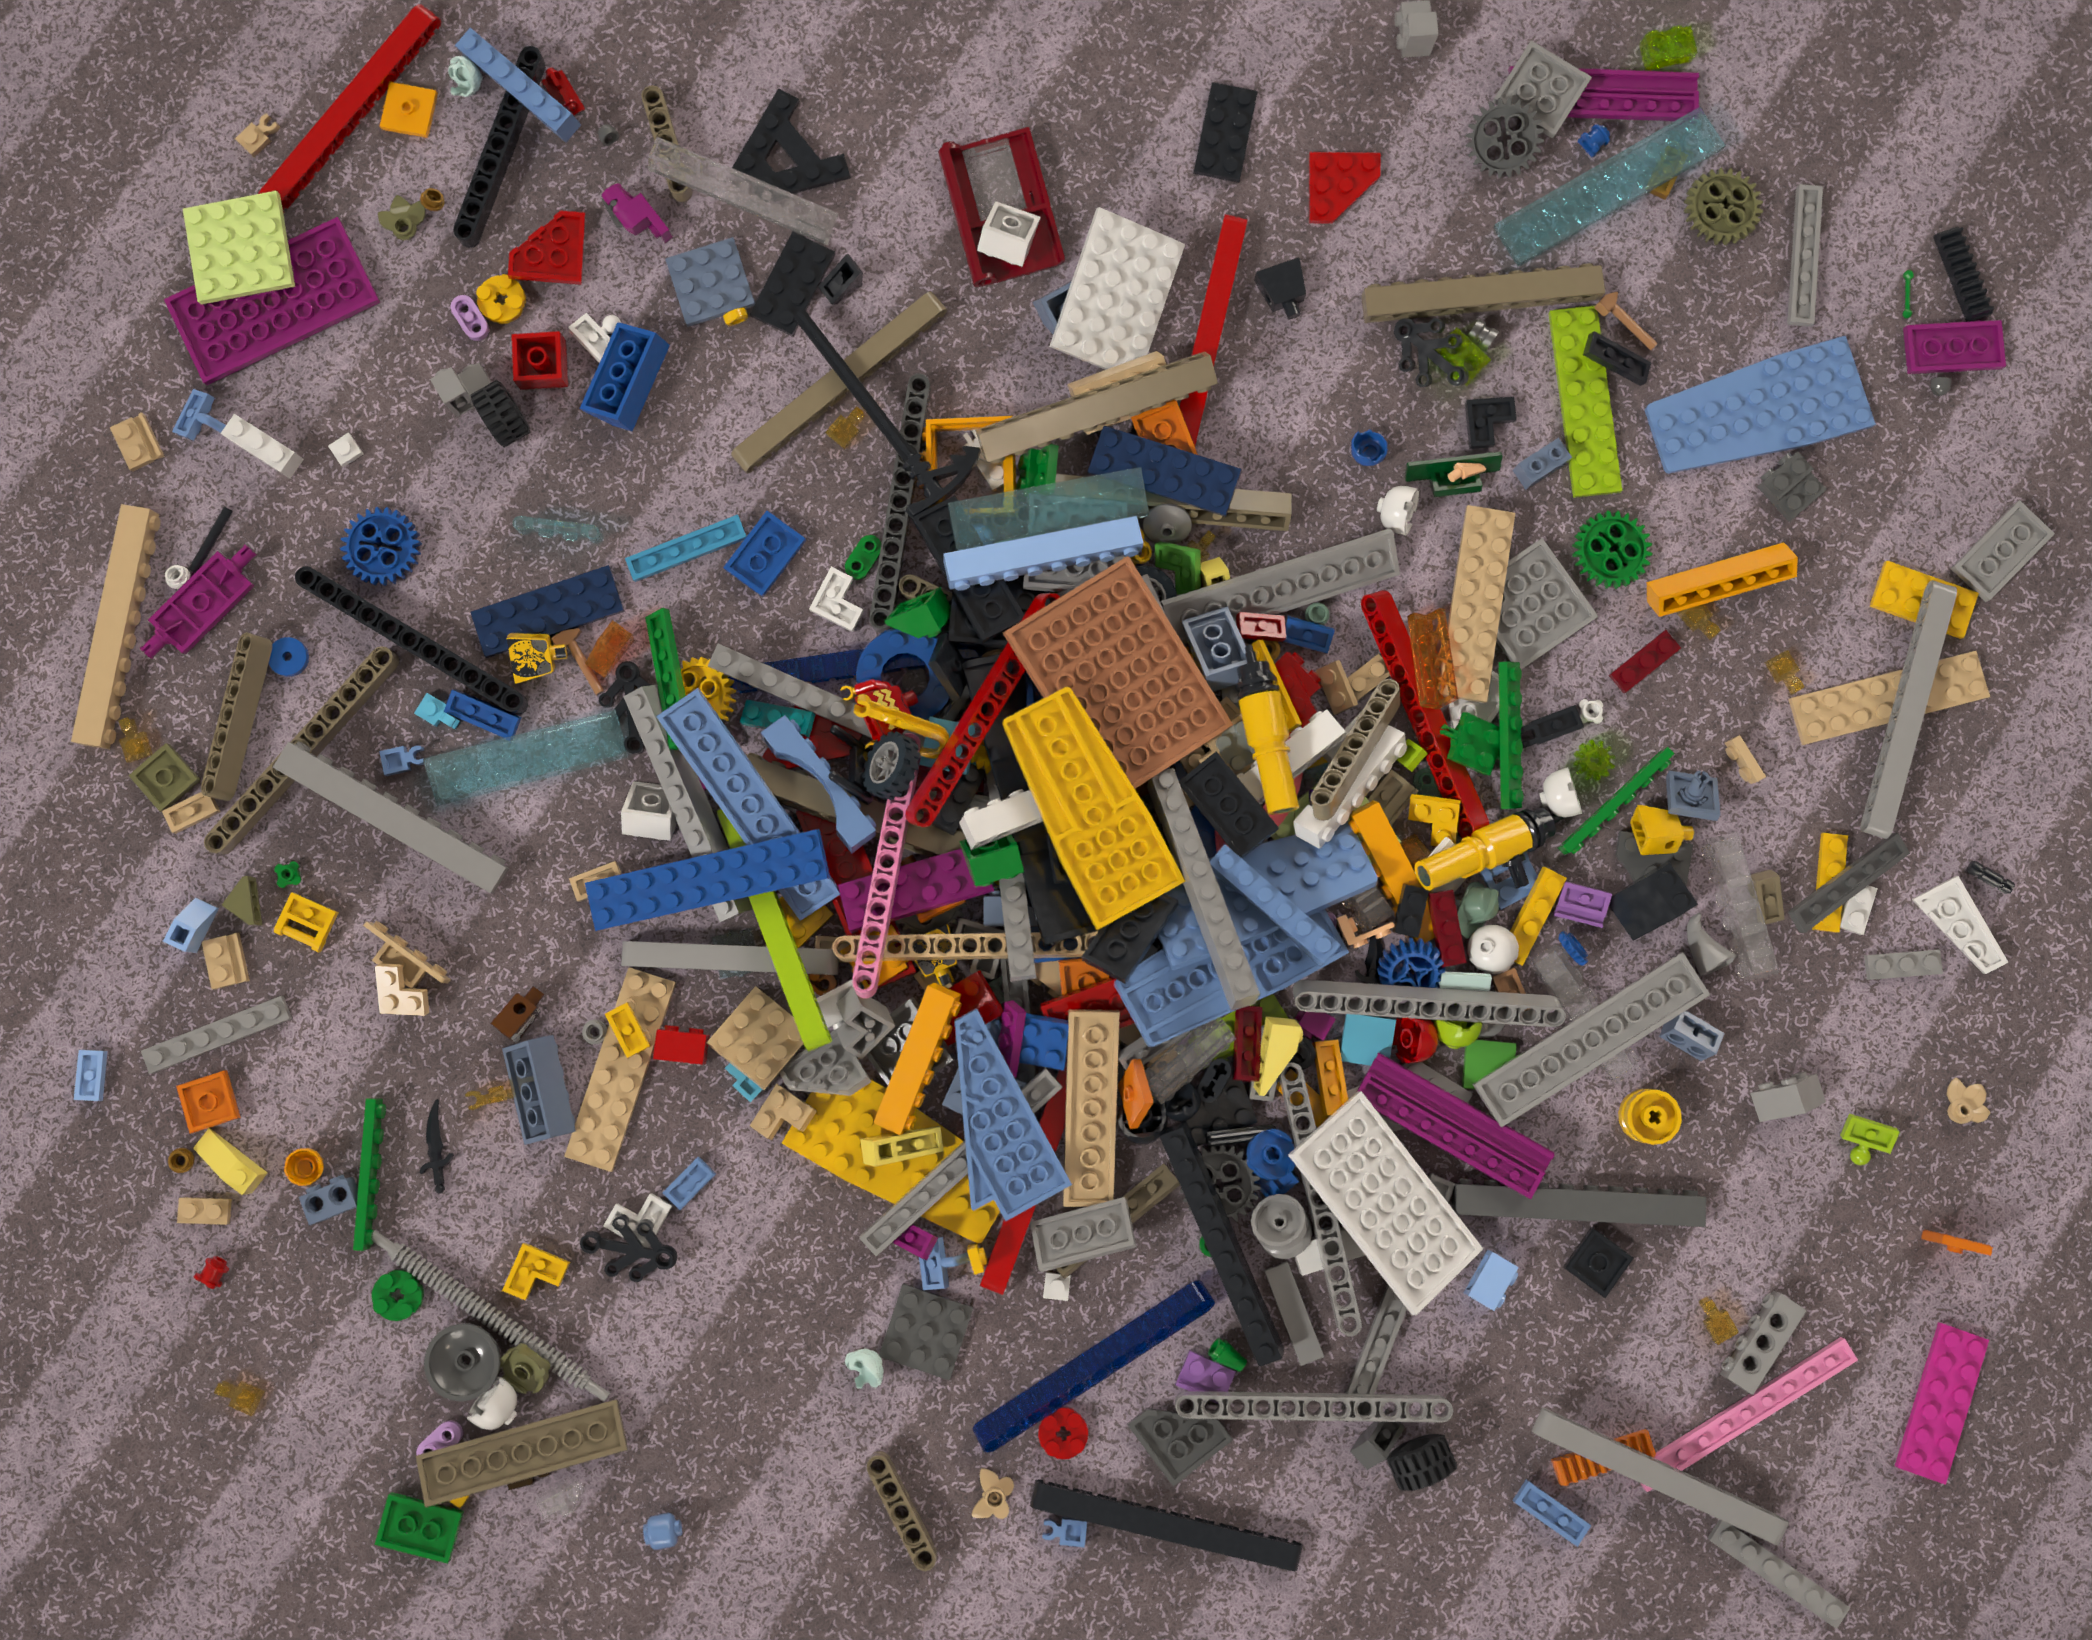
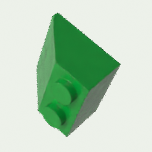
M941 587L900 603L886 618L885 623L916 638L926 635L928 638L938 635L941 632V628L949 623L951 606Z
M1011 834L971 850L967 839L959 841L970 876L976 887L988 886L994 881L1003 878L1011 879L1024 872L1018 846Z

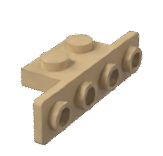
M375 921V923L365 922L364 927L385 941L372 961L376 964H402L404 984L406 986L415 988L426 973H429L441 983L448 984L451 979L446 976L447 971L437 964L432 966L426 961L428 957L416 949L413 952L406 947L408 942L397 935L393 937L388 934V928L378 921Z

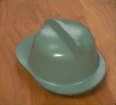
M1472 882L1468 885L1457 911L1462 936L1470 938L1478 928L1484 926L1486 921L1491 920L1497 915L1499 911V892L1496 889L1485 888L1479 882Z

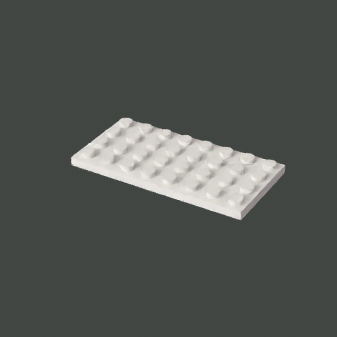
M1362 1091L1356 1092L1288 1155L1412 1315H1417L1483 1250L1479 1242Z

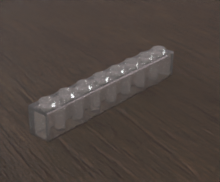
M659 137L656 138L649 154V171L822 244L829 245L839 213Z

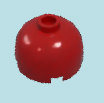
M1418 1018L1396 1019L1392 1045L1397 1046L1398 1052L1395 1053L1396 1056L1405 1063L1423 1062L1432 1057L1436 1052L1439 1042L1434 1022L1430 1019Z

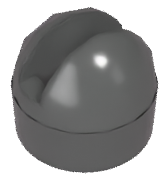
M610 124L602 125L598 130L599 139L604 146H610L619 139V133Z
M1932 378L1930 383L1932 393L1936 396L1947 394L1951 388V378Z

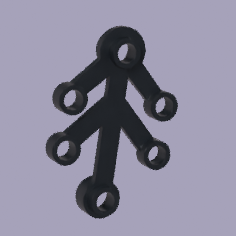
M1403 318L1394 327V335L1401 342L1402 359L1399 361L1401 371L1411 372L1414 370L1415 361L1412 359V344L1418 348L1419 374L1416 376V384L1419 387H1428L1432 383V376L1429 372V359L1447 374L1448 382L1451 385L1462 386L1469 379V373L1465 367H1454L1435 350L1446 347L1451 349L1459 348L1462 345V337L1460 335L1450 334L1446 338L1424 340L1418 335L1425 332L1436 334L1443 332L1445 323L1441 319L1435 318L1427 323L1416 324L1412 319ZM1436 322H1439L1440 327L1436 331L1434 329V324ZM1404 326H1406L1408 329L1405 335H1403L1402 328ZM1456 337L1457 343L1453 346L1451 339ZM1408 360L1410 366L1408 369H1405L1404 363ZM1457 371L1459 378L1455 381L1453 374ZM1425 375L1427 382L1422 384L1421 378Z
M631 661L622 662L616 668L615 675L617 679L606 693H602L599 696V704L604 708H610L614 704L613 698L623 687L625 695L635 690L634 685L640 688L642 686H650V684L640 677V669L635 663ZM626 670H632L631 677H624V672ZM605 696H609L611 699L607 705L602 702ZM623 697L610 715L602 719L601 726L607 732L614 731L617 727V721L627 710L629 736L624 741V747L629 753L638 755L644 751L645 746ZM607 720L613 721V726L611 728L605 727V722ZM634 741H639L640 746L638 749H632L631 745Z
M618 1214L614 1218L612 1225L615 1230L621 1233L627 1243L601 1238L600 1234L595 1231L586 1232L580 1240V1247L585 1253L592 1254L600 1248L626 1254L618 1260L612 1259L608 1261L604 1271L610 1277L617 1276L620 1270L641 1257L651 1259L642 1266L634 1265L631 1268L629 1278L633 1282H640L645 1275L656 1268L662 1270L672 1268L678 1259L676 1250L670 1245H663L653 1232L654 1225L649 1219L641 1220L637 1226L638 1234L644 1236L652 1248L644 1247L628 1226L629 1218L625 1214ZM617 1220H623L625 1225H619ZM641 1225H647L649 1230H643ZM589 1237L594 1238L596 1243L590 1242ZM662 1253L667 1254L669 1259L663 1258ZM609 1266H615L617 1271H611ZM633 1271H639L641 1276L636 1277Z

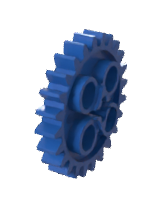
M376 507L374 514L369 509H366L365 517L358 513L357 518L359 521L357 523L352 520L349 521L353 527L352 529L344 528V531L349 535L348 537L341 538L347 546L341 547L340 550L347 553L342 557V560L350 562L346 567L350 571L354 570V576L357 578L361 576V580L365 583L370 580L371 584L375 586L380 580L382 585L387 586L388 579L396 584V576L405 579L403 573L405 570L413 572L409 565L418 564L414 556L421 555V552L416 550L415 547L421 546L422 543L419 540H415V538L420 536V533L412 531L416 526L412 522L408 523L409 518L407 516H401L398 510L392 513L388 507L384 509V512L379 507ZM376 528L375 535L368 538V531ZM395 532H399V538L396 541H391L392 535ZM362 541L368 542V543H371V544H374V545H382V544L384 543V544L387 545L388 547H392V548H402V550H401V551H394V550H392V549L385 548V547H380L379 550H378V549H377L376 547H374L373 545H360V543H361ZM371 551V557L367 561H363V555ZM395 555L394 562L390 565H387V558L389 556Z

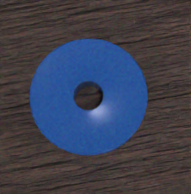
M284 637L272 644L269 666L276 673L292 677L300 674L307 667L309 653L301 641L291 637ZM287 653H291L292 658L289 661L285 660V655Z

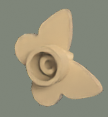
M981 1468L979 1475L984 1492L982 1493L983 1497L972 1510V1517L988 1518L994 1514L995 1517L1004 1519L1009 1514V1506L1005 1500L1013 1491V1480L1010 1477L998 1479V1475L993 1471Z

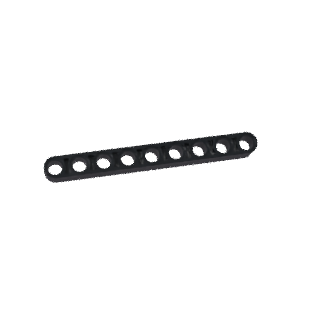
M526 46L521 50L515 66L539 85L546 68V63L538 48ZM532 59H537L536 62L532 64L529 63ZM508 91L504 93L454 224V235L466 248L475 247L480 242L529 110L521 103L513 107V104L518 102V100ZM513 123L511 127L504 128L506 124ZM504 144L502 149L496 150L497 146ZM491 166H496L495 170L488 172ZM488 188L485 193H479L481 189ZM480 209L478 214L471 215L474 210ZM466 231H471L468 237H463Z

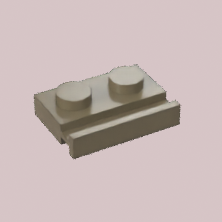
M1391 769L1382 777L1376 788L1366 798L1369 802L1374 800L1380 803L1390 825H1392L1410 803L1411 794H1417L1418 790Z

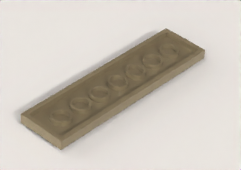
M616 1399L416 1455L424 1504L425 1507H430L627 1451L628 1445L619 1403Z

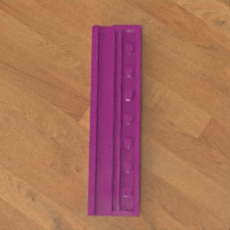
M1510 66V67H1509V69H1508L1509 74L1511 73V71H1512V69L1514 68V66ZM1578 68L1592 78L1567 118L1696 122L1699 119V73Z
M1379 1052L1356 1091H1362L1378 1113L1528 1199H1532L1550 1161L1555 1156V1153L1507 1125L1500 1127L1493 1117Z

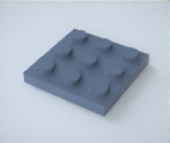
M733 237L665 258L687 327L721 317L737 308L747 309L754 306L755 302Z

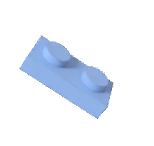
M78 1051L74 1100L103 1101L108 1051Z

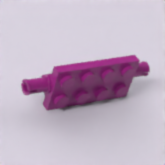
M246 544L231 559L226 558L217 551L148 619L156 629L154 631L155 634L140 647V650L153 659L166 644H172L181 653L186 655L255 586L242 574V569L257 554Z

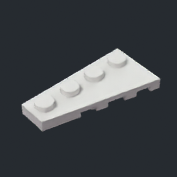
M1954 876L1912 899L1983 974H1987L2008 963L1959 876Z

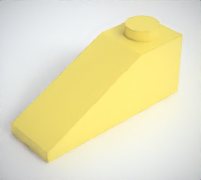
M1266 1016L1261 1042L1259 1082H1254L1253 1086L1260 1096L1266 1095L1297 1052L1298 1043L1302 1042L1303 1029L1295 1019Z
M939 1126L910 1130L901 1135L887 1133L860 1139L863 1162L871 1166H881L944 1151L941 1127Z
M208 1128L193 1148L225 1183L241 1195L253 1193L267 1175L264 1169L211 1128Z

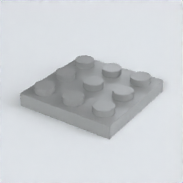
M1530 41L1492 102L1498 105V98H1502L1503 103L1506 104L1508 98L1511 97L1512 104L1514 105L1521 99L1520 107L1522 108L1529 103L1528 112L1537 111L1533 119H1542L1537 128L1544 129L1542 133L1553 139L1592 77L1535 42Z

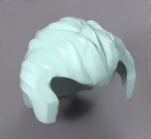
M453 57L450 61L451 65H449L448 74L458 84V87H451V94L464 97L476 94L481 87L482 74L468 57Z
M860 1349L846 1355L845 1364L847 1368L859 1372V1376L855 1378L857 1388L861 1389L866 1383L876 1388L882 1383L883 1362L875 1351Z

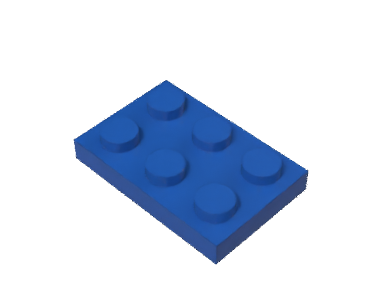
M766 511L723 568L761 597H764L806 542V538Z

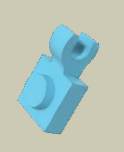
M426 693L414 714L436 727L440 722H443L456 729L460 723L458 719L444 712L446 707L444 702Z
M731 1063L725 1067L737 1079L732 1086L749 1102H752L763 1090Z

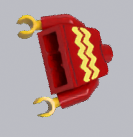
M874 679L855 684L854 687L843 686L840 691L846 689L851 691V695L848 698H843V700L849 701L855 698L857 703L858 696L855 697L856 694H864L869 696L871 701L910 715L911 712L908 707L918 703V698L913 690L902 694L898 685L891 686L888 682ZM869 716L863 717L873 738L872 741L867 743L865 748L874 745L876 739L879 742L880 737L884 734L888 735V732L903 734L905 729Z

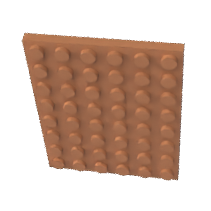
M1126 556L1003 633L1043 698L1065 687L1072 689L1134 789L1233 725L1129 556Z

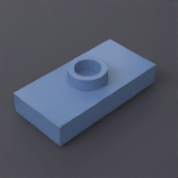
M697 1157L665 1189L663 1194L681 1210L716 1173L700 1157Z

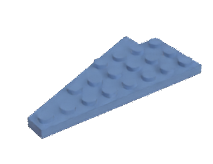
M976 1008L954 1020L970 1203L974 1211L994 1200L1005 1221L1072 1184Z

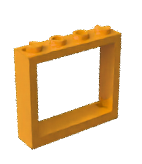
M1013 416L926 419V427H923L922 439L926 441V451L922 453L924 455L923 462L928 461L931 464L929 471L937 469V432L976 430ZM1014 453L1005 456L1006 459L1003 460L1004 508L964 509L968 518L1017 517L1016 455Z

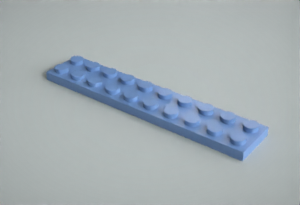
M699 688L656 716L746 845L800 833ZM831 876L829 879L779 890L800 921L840 895L839 887Z

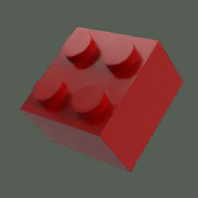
M560 331L511 334L513 381L520 390L568 387L566 340Z

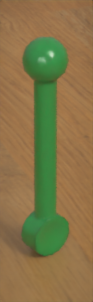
M1907 270L1903 274L1905 279V310L1902 316L1906 319L1912 316V311L1910 310V282L1914 273L1911 270Z

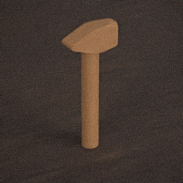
M1618 292L1606 294L1595 305V309L1602 316H1606L1609 312L1615 315L1650 350L1658 344L1616 303Z
M579 628L563 630L551 639L555 645L565 644L566 648H569L595 695L598 696L603 693L602 685L575 641L582 631Z

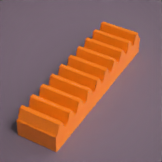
M1647 1429L1614 1439L1653 1458L1656 1455ZM1574 1452L1551 1459L1558 1483L1561 1486H1568L1571 1482L1577 1483L1581 1479L1586 1480L1590 1476L1596 1477L1599 1473L1605 1474L1608 1470H1611Z

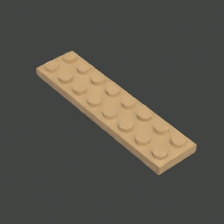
M1471 505L1466 506L1437 693L1439 696L1486 703L1488 700L1515 513Z
M1976 651L1939 660L1925 714L1990 697ZM1903 669L1788 699L1801 744L1806 745L1888 724Z
M628 967L615 1008L629 1002L651 1047L630 1058H626L609 1024L575 1123L576 1132H572L564 1157L613 1172L654 1051L656 1031L662 1027L677 982Z
M1068 1009L1064 1171L1072 1185L1063 1190L1064 1207H1088L1114 1200L1119 1010Z

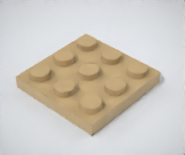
M756 986L707 1041V1044L764 1091L804 1044L794 1017Z

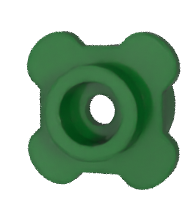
M292 861L287 865L278 864L275 866L274 871L278 876L277 885L280 888L301 883L302 879L297 862Z

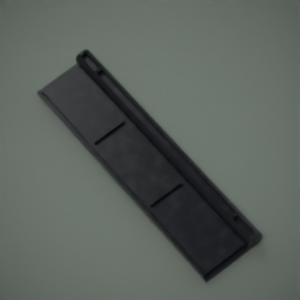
M1000 654L969 660L962 664L971 701L974 699ZM1011 661L1007 664V670L1010 673L1013 669ZM1024 673L983 739L1001 801L1010 798L1009 795L1017 790L1023 789L1024 792L1030 790L1003 727L1004 719L1027 708ZM997 682L994 686V691L996 694H998V692L1000 691L999 682ZM984 703L981 707L983 715H985L988 710V706L986 703ZM1044 821L1011 834L1018 846L1024 870L1022 874L1043 946H1055L1056 943L1066 939L1098 932L1100 929H1096L1072 882L1054 884L1046 838L1048 831Z

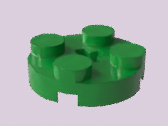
M402 1269L393 1270L381 1275L372 1290L373 1310L390 1321H401L411 1317L420 1309L424 1299V1289L417 1277H414L412 1272L408 1273L407 1270ZM397 1288L401 1289V1294H404V1298L399 1299L398 1302L394 1301L395 1298L392 1297V1292H396Z

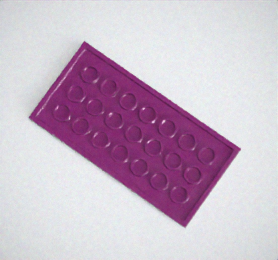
M339 217L288 240L295 287L201 304L197 301L196 288L193 285L164 299L205 385H210L381 303Z

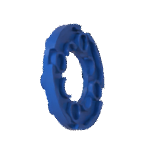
M892 628L875 637L865 646L860 655L856 671L857 684L871 679L882 681L881 673L884 664L889 658L897 654L910 653L917 655L925 662L929 669L930 679L926 689L917 696L918 703L908 707L913 716L924 720L929 719L943 708L950 697L928 665L938 640L935 636L928 638L926 635L916 638Z

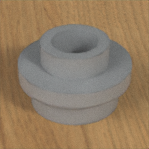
M600 1020L588 1021L582 1030L584 1039L590 1044L603 1042L607 1026ZM594 1027H597L600 1031L596 1037L591 1034V1030Z

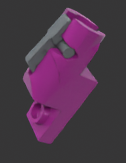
M619 183L611 185L602 193V201L616 228H625L635 236L649 228L656 239L661 237L665 243L673 238L668 227L641 193L633 197Z

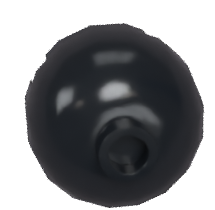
M1152 1095L1153 1104L1138 1128L1130 1129L1124 1107L1120 1106L1118 1109L1117 1119L1120 1129L1129 1141L1136 1144L1153 1143L1160 1138L1161 1132L1167 1128L1168 1116L1165 1105L1162 1101L1156 1099L1154 1095Z

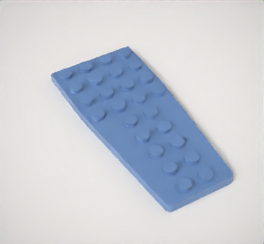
M1846 335L1776 355L1650 403L1645 408L1646 417L1664 471L1668 474L1805 447L1876 425Z
M1348 821L1340 825L1335 831L1333 838L1320 849L1302 840L1295 834L1262 843L1242 858L1307 916L1313 915L1377 885L1378 877L1357 835L1354 834L1348 825ZM1215 875L1242 946L1281 929L1255 905ZM1182 883L1165 893L1178 900V906L1158 935L1172 970L1211 957Z
M1325 909L1308 917L1341 945L1321 967L1307 956L1282 929L1242 946L1260 992L1257 1000L1292 985L1349 953ZM1161 949L1140 963L1126 984L1117 979L1114 982L1116 990L1149 1047H1154L1235 1011H1231L1211 957L1172 970L1164 949Z

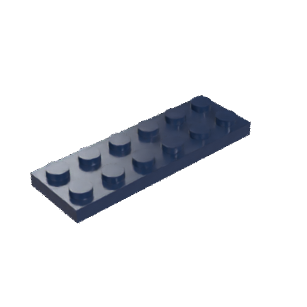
M1103 426L1088 472L1226 517L1242 469Z
M607 565L471 611L470 613L484 656L489 658L509 651L506 638L510 633L548 634L551 637L563 630L575 629L625 612L611 568Z

